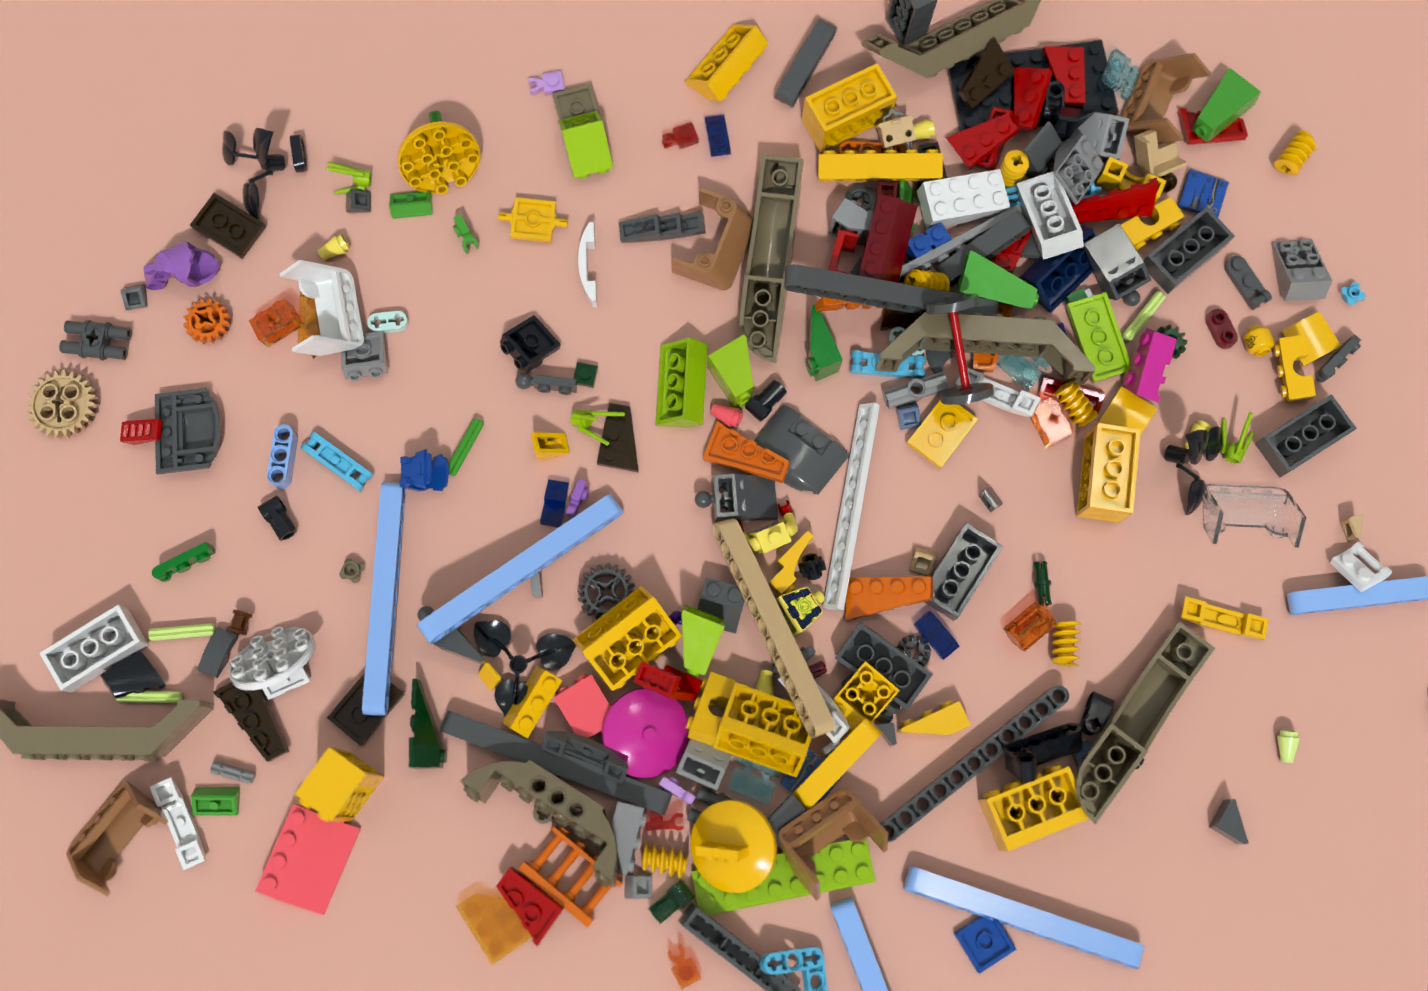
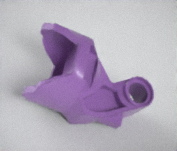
M182 241L173 245L171 249L161 251L155 257L154 262L143 267L146 288L149 290L163 289L166 287L165 284L168 278H175L189 287H197L211 281L217 275L221 264L208 251L195 248L189 242Z

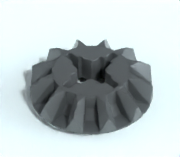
M858 185L847 191L845 198L848 200H859L861 195H863L862 199L866 204H861L860 207L866 211L873 212L876 195L870 188Z
M909 635L901 639L897 648L909 656L911 652L906 648L912 649L918 644L917 651L921 655H915L913 659L925 666L931 656L928 641L917 635Z

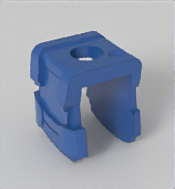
M424 449L415 453L413 457H400L401 488L422 492L428 489L443 491L447 487L449 466L447 458L443 457L442 454L433 457L432 460L431 453Z

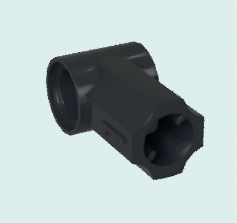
M773 380L759 395L756 394L746 404L745 409L759 422H762L771 413L773 407L787 394V391L781 383Z
M277 495L258 506L261 515L270 523L280 541L289 539L297 532L286 513V507Z

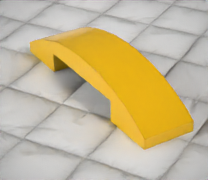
M1184 597L1180 618L1234 635L1261 640L1266 639L1269 618L1250 613L1242 614L1206 604L1207 602Z

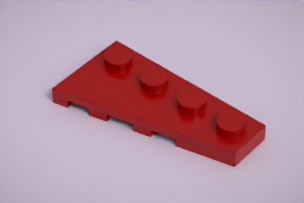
M1153 178L1146 184H1132L1128 189L1122 191L1115 189L1109 191L1107 195L1101 197L1099 195L1081 199L1076 205L1074 202H1071V205L1079 223L1134 218L1136 216H1152L1159 182L1157 178Z

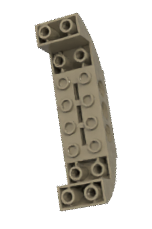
M528 760L527 763L504 761L488 764L472 771L461 779V783L464 786L463 790L475 802L480 800L486 803L501 782L500 785L510 792L515 790L520 794L519 798L530 804L531 801L538 806L537 809L547 816L549 813L556 818L555 821L566 828L568 825L575 830L574 833L584 840L586 837L594 842L592 845L602 851L592 866L595 873L594 876L597 878L596 881L606 888L609 885L615 888L619 873V856L615 837L603 806L531 760ZM563 800L561 803L556 804L557 801ZM577 812H582L581 815L574 816Z

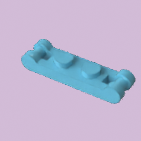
M859 350L851 352L853 365L850 366V373L911 379L925 378V371L923 370V365L926 363L925 356H909L899 365L897 372L875 371L881 353H868ZM861 360L867 361L866 366L861 365ZM909 364L915 365V370H909Z
M313 431L306 444L303 443L300 448L361 492L364 488L363 484L367 479L370 480L373 474ZM317 443L321 444L316 451L313 449ZM356 471H358L360 475L355 480L354 478H352V476Z

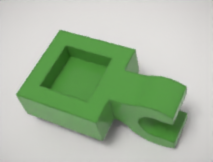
M461 214L453 217L456 224L453 226V229L458 237H463L462 247L465 253H469L467 248L469 244H474L476 249H478V242L472 236Z

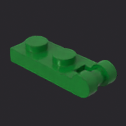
M204 542L155 566L152 569V576L162 582H168L173 574L185 572L191 568V565L209 560L210 556L216 552L211 544Z

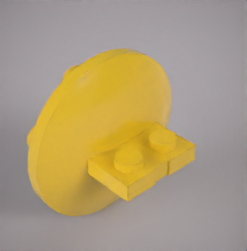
M446 121L428 123L413 130L403 140L397 154L400 174L409 186L421 192L431 191V194L438 193L440 195L448 192L446 183L454 181L458 187L465 186L476 173L480 163V149L473 134L459 124Z
M738 800L718 802L700 814L692 829L690 848L694 864L701 876L713 887L724 892L742 893L759 886L771 873L777 853L775 834L767 818L754 806Z

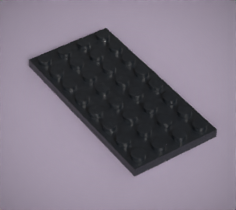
M1102 40L1060 45L1059 47H1084L1085 104L1084 106L1065 107L1117 116L1119 111ZM1043 48L1005 53L1013 69H1049V62L1043 54ZM979 57L961 60L955 63L952 68L947 69L960 132L988 121L993 107L1010 110L1014 113V73L973 109H968L958 91L969 73L976 67ZM1053 73L1050 82L1055 81ZM1050 91L1052 95L1057 96L1055 92ZM1040 113L1036 127L1044 126L1048 121L1052 123V120L1041 121Z

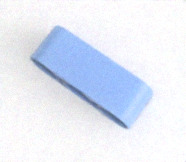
M285 424L277 426L274 430L267 471L268 481L279 489H285L291 484L298 443L296 432ZM290 432L289 438L282 440L283 434ZM282 453H287L286 458L279 461V456ZM280 473H283V479L279 482H276V476Z

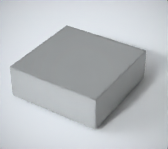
M536 573L530 577L532 595L535 598L543 597L541 576L539 573Z

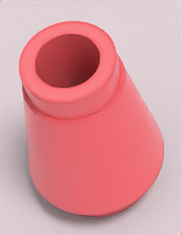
M717 403L713 405L710 412L711 415L730 428H737L743 418V412L739 411V408Z

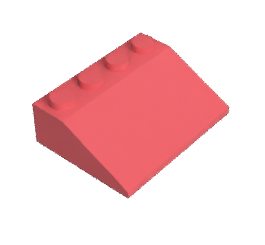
M293 804L255 891L273 899L324 915L361 829L341 821L326 822L317 816L318 811L308 809L300 804Z

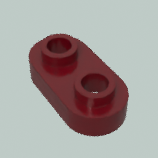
M1212 310L1206 316L1207 327L1217 346L1222 349H1229L1238 340L1237 332L1224 310ZM1216 316H1219L1221 318V321H1218L1216 319ZM1225 334H1228L1230 336V339H1227L1225 337Z

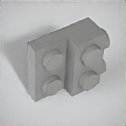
M383 331L363 333L364 342L361 346L353 350L341 352V369L345 379L358 381L361 377L371 376L379 378L382 374L388 373Z

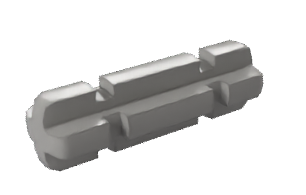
M216 761L212 763L210 772L237 781L241 780L248 784L253 783L255 773L252 771H244V769L224 765V763Z

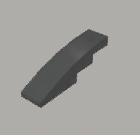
M702 212L687 215L676 213L662 217L655 214L619 222L620 241L622 243L668 240L706 233L704 214Z

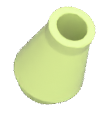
M1280 730L1279 735H1277L1280 761L1294 763L1300 741L1298 732Z

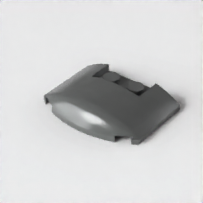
M206 388L155 394V419H162L161 439L155 441L156 474L209 469L216 457L221 438L219 411L215 401L209 395V391Z
M784 404L754 440L757 445L764 449L767 448L790 461V467L784 480L786 485L799 491H813L817 495H819L849 457V454L836 441H832L803 419L799 413Z

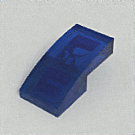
M725 116L704 117L711 157L730 155L731 149Z
M548 479L540 519L541 525L562 526L569 491L568 482Z
M928 611L913 624L923 639L929 642L942 660L946 659L960 647L931 611Z

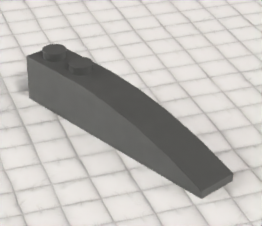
M692 902L679 918L678 922L685 929L765 991L802 990L784 974L773 975L764 973L760 968L761 956Z

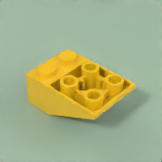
M865 661L832 700L845 716L850 726L847 732L850 733L865 717L873 723L900 689Z

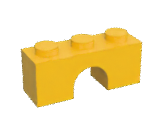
M1112 157L1108 158L1098 177L1097 185L1111 191L1115 189L1122 191L1130 188L1132 184L1139 183V185L1149 183L1150 179L1157 178L1159 183L1155 203L1158 201L1166 180L1147 173L1144 177L1133 176L1127 171L1128 164Z
M1172 197L1154 206L1153 215L1150 216L1153 225L1142 223L1138 216L1120 225L1137 251L1147 245L1146 242L1150 240L1154 242L1160 239L1164 232L1168 230L1172 232L1181 226L1180 222L1185 216Z
M1306 335L1279 338L1276 341V345H1274V355L1279 357L1280 365H1277V373L1279 377H1282L1283 385L1280 386L1282 398H1286V403L1313 399L1316 396L1313 375L1300 376L1293 369L1295 360L1304 359L1309 355Z
M536 666L525 683L528 686L526 696L521 703L511 706L502 724L528 739L562 680Z
M710 672L708 679H703L700 688L703 691L702 697H697L693 709L697 711L694 717H689L686 726L689 729L688 738L713 746L722 718L713 715L709 707L718 705L726 708L735 683L734 679L714 672Z

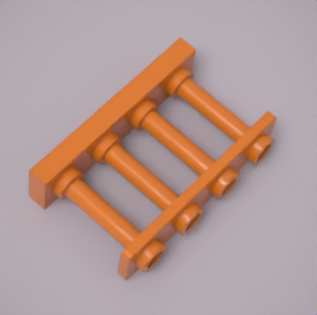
M560 825L558 828L552 826L551 830L555 833V836L534 862L528 863L524 861L518 869L588 928L594 921L592 917L593 909L612 886L609 885L606 888L601 885L586 905L581 907L574 902L575 896L594 873L592 866L599 856L596 854L593 856L589 855L586 852L588 847L578 839L576 842L570 839L568 836L571 833ZM564 840L573 849L551 876L544 877L540 873V867L560 842ZM582 855L590 864L568 891L565 890L563 893L557 888L558 881L576 858ZM619 873L616 885L618 887H621L623 882L620 881L622 876Z

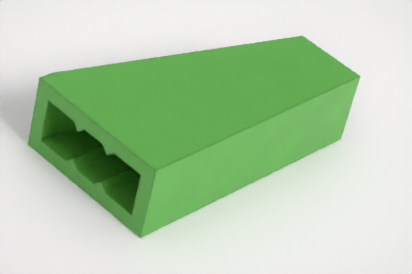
M1228 69L1197 118L1192 131L1208 143L1252 108L1261 91L1233 69Z
M967 250L956 291L966 294H978L982 298L1031 310L1033 306H1036L1039 299L1037 288L978 253Z

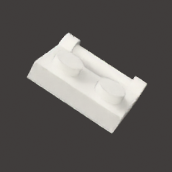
M1357 542L1352 548L1333 557L1330 562L1361 593L1385 580L1392 573L1391 569L1387 566L1384 567L1366 551L1365 546L1361 542ZM1359 555V556H1360L1365 562H1367L1377 573L1374 574V573H1373L1366 565H1364L1356 556Z

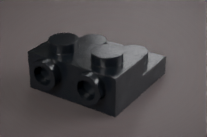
M535 315L505 332L500 341V348L506 355L510 354L514 358L515 366L519 370L523 369L526 373L542 364L546 357L559 350L561 346Z

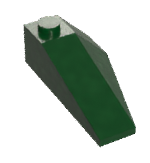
M412 679L411 707L412 710H415V714H412L410 718V726L412 732H414V737H409V768H443V763L447 762L446 749L443 750V744L422 683L418 679Z

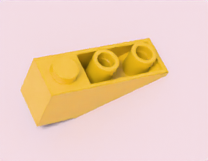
M950 700L941 704V710L935 713L931 709L920 714L922 719L916 722L912 718L901 723L902 728L897 731L898 733L949 736L971 726L960 701L953 703Z

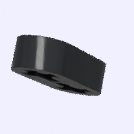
M291 135L290 145L296 173L305 172L308 168L302 135Z

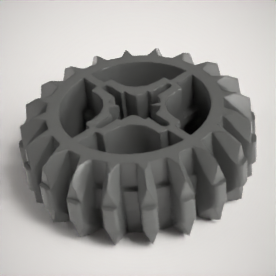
M606 563V569L602 570L601 564H598L599 571L595 572L594 568L591 567L589 569L592 574L591 576L586 573L583 574L587 582L579 581V585L584 587V589H577V593L584 594V596L579 597L578 601H586L581 608L583 610L590 608L587 612L588 616L596 612L595 620L610 610L599 608L600 605L602 606L608 601L617 605L622 601L615 594V589L619 582L623 584L625 589L623 599L633 592L629 589L634 588L635 583H627L632 579L631 575L623 577L626 570L622 569L618 573V565H615L613 570H610V564ZM603 576L614 577L608 583L597 581L598 578ZM591 585L598 591V596L593 604L589 599ZM601 588L605 590L611 588L612 590H610V592L613 597L608 595L602 597L601 595H603V592L601 591Z

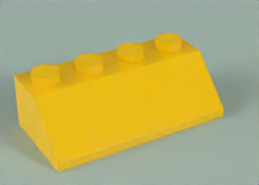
M732 24L684 82L706 99L721 102L728 96V92L732 87L739 83L742 75L752 67L753 62L764 53V49L769 43L756 25Z

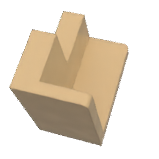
M1153 129L1134 136L1138 173L1146 176L1147 173L1161 177L1186 166V161L1177 155L1176 142H1165L1158 145L1157 133Z

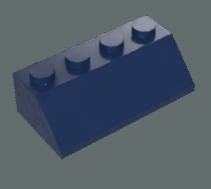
M1080 225L1083 231V242L1096 236L1092 228ZM1084 247L1044 260L1041 256L1020 276V279L1038 289V303L1047 312L1051 313L1094 270Z

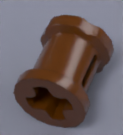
M234 609V617L227 631L246 636L249 618H252L253 615Z

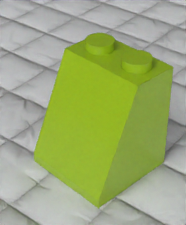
M598 111L558 120L574 178L583 179L589 177V174L595 172L603 174L608 172L609 169L614 168L603 121Z
M742 335L708 355V370L732 407L735 408L746 406L753 393L747 338L745 335Z
M683 604L684 668H687V672L692 675L699 676V674L705 676L724 630V620Z

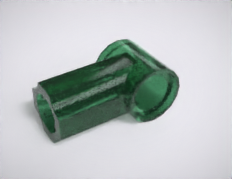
M681 879L648 909L660 924L675 911L685 907L695 896Z

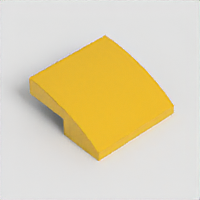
M1320 311L1282 331L1284 337L1306 335L1309 355L1304 359H1299L1303 367L1341 347Z
M1121 386L1098 422L1141 429V435L1157 408Z

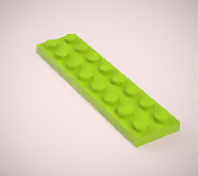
M867 839L862 842L846 840L831 843L810 857L816 866L814 875L820 882V893L876 882ZM784 853L776 854L773 869L764 882L742 893L721 891L710 885L698 870L691 871L697 905L708 915L811 895L793 873Z

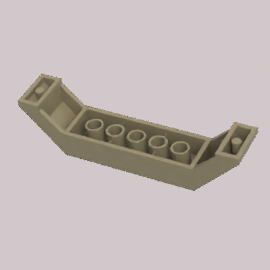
M993 0L904 46L898 45L896 41L880 33L861 41L863 47L921 76L931 78L936 76L941 70L952 68L955 63L967 60L977 52L985 51L991 38H996L997 42L1000 43L1006 37L1022 32L1024 28L1030 26L1041 0Z
M924 312L881 352L875 371L897 372L899 365L917 350L956 352L949 313L927 314ZM958 312L965 353L1041 357L1063 377V383L1075 380V383L1084 384L1095 372V366L1053 320H1046L1045 317L1029 319L1021 315L1004 317L1002 314L983 316L981 313L966 315Z
M0 699V739L13 754H21V759L157 761V757H166L214 709V704L201 700H177V706L153 727L32 726L17 711L15 702Z

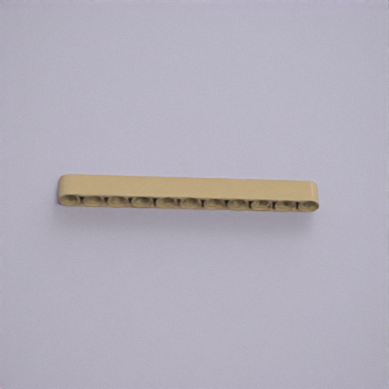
M730 518L714 523L712 531L715 540L808 735L811 738H815L835 729L833 717L738 521L735 518Z

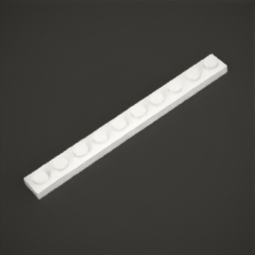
M876 403L859 404L823 608L827 610L844 611L880 405Z

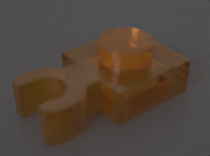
M680 944L678 945L680 950L679 956H673L670 950L667 954L670 960L676 962V965L671 967V970L682 990L702 979L692 957L685 960V950Z

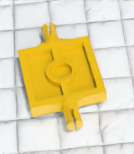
M515 197L511 213L498 212V221H510L511 239L551 243L556 226L568 228V219L556 218L557 204L555 201Z

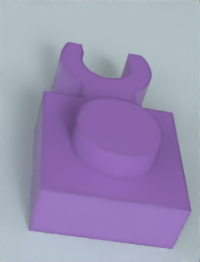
M578 479L570 504L566 510L567 516L574 518L582 500L586 501L590 491L587 488L586 481Z

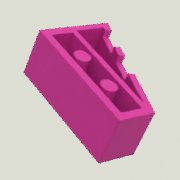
M1146 328V331L1140 336V345L1137 352L1132 355L1131 366L1123 376L1122 387L1138 396L1159 403L1161 396L1157 394L1160 383L1165 384L1166 380L1163 372L1165 365H1170L1177 339Z

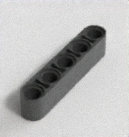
M821 18L817 20L779 85L774 99L792 108L794 107L833 40L837 26Z
M1015 211L942 262L936 268V272L946 274L951 287L959 282L967 250L974 251L990 260L1026 235L1032 227L1020 211Z

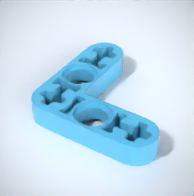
M817 947L769 952L760 959V968L766 974L776 975L802 971L804 991H828L824 955L821 949ZM790 954H794L797 959L794 967H790L787 963ZM816 955V959H813V961L803 959V956ZM771 960L780 961L781 965L777 964L768 967V962ZM816 974L819 977V985L814 988L810 983V979Z

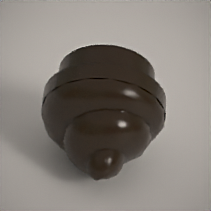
M1172 172L1159 177L1166 180L1162 192H1170L1176 187L1177 178Z

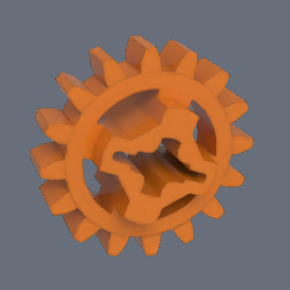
M211 298L208 299L207 303L200 299L199 305L193 302L194 308H187L186 310L189 312V315L183 316L188 321L183 324L188 329L186 333L192 336L196 342L200 339L202 344H206L207 340L214 344V338L221 341L220 335L222 333L227 335L228 332L225 328L231 327V324L227 321L231 319V316L227 313L226 307L222 306L219 301L214 303Z

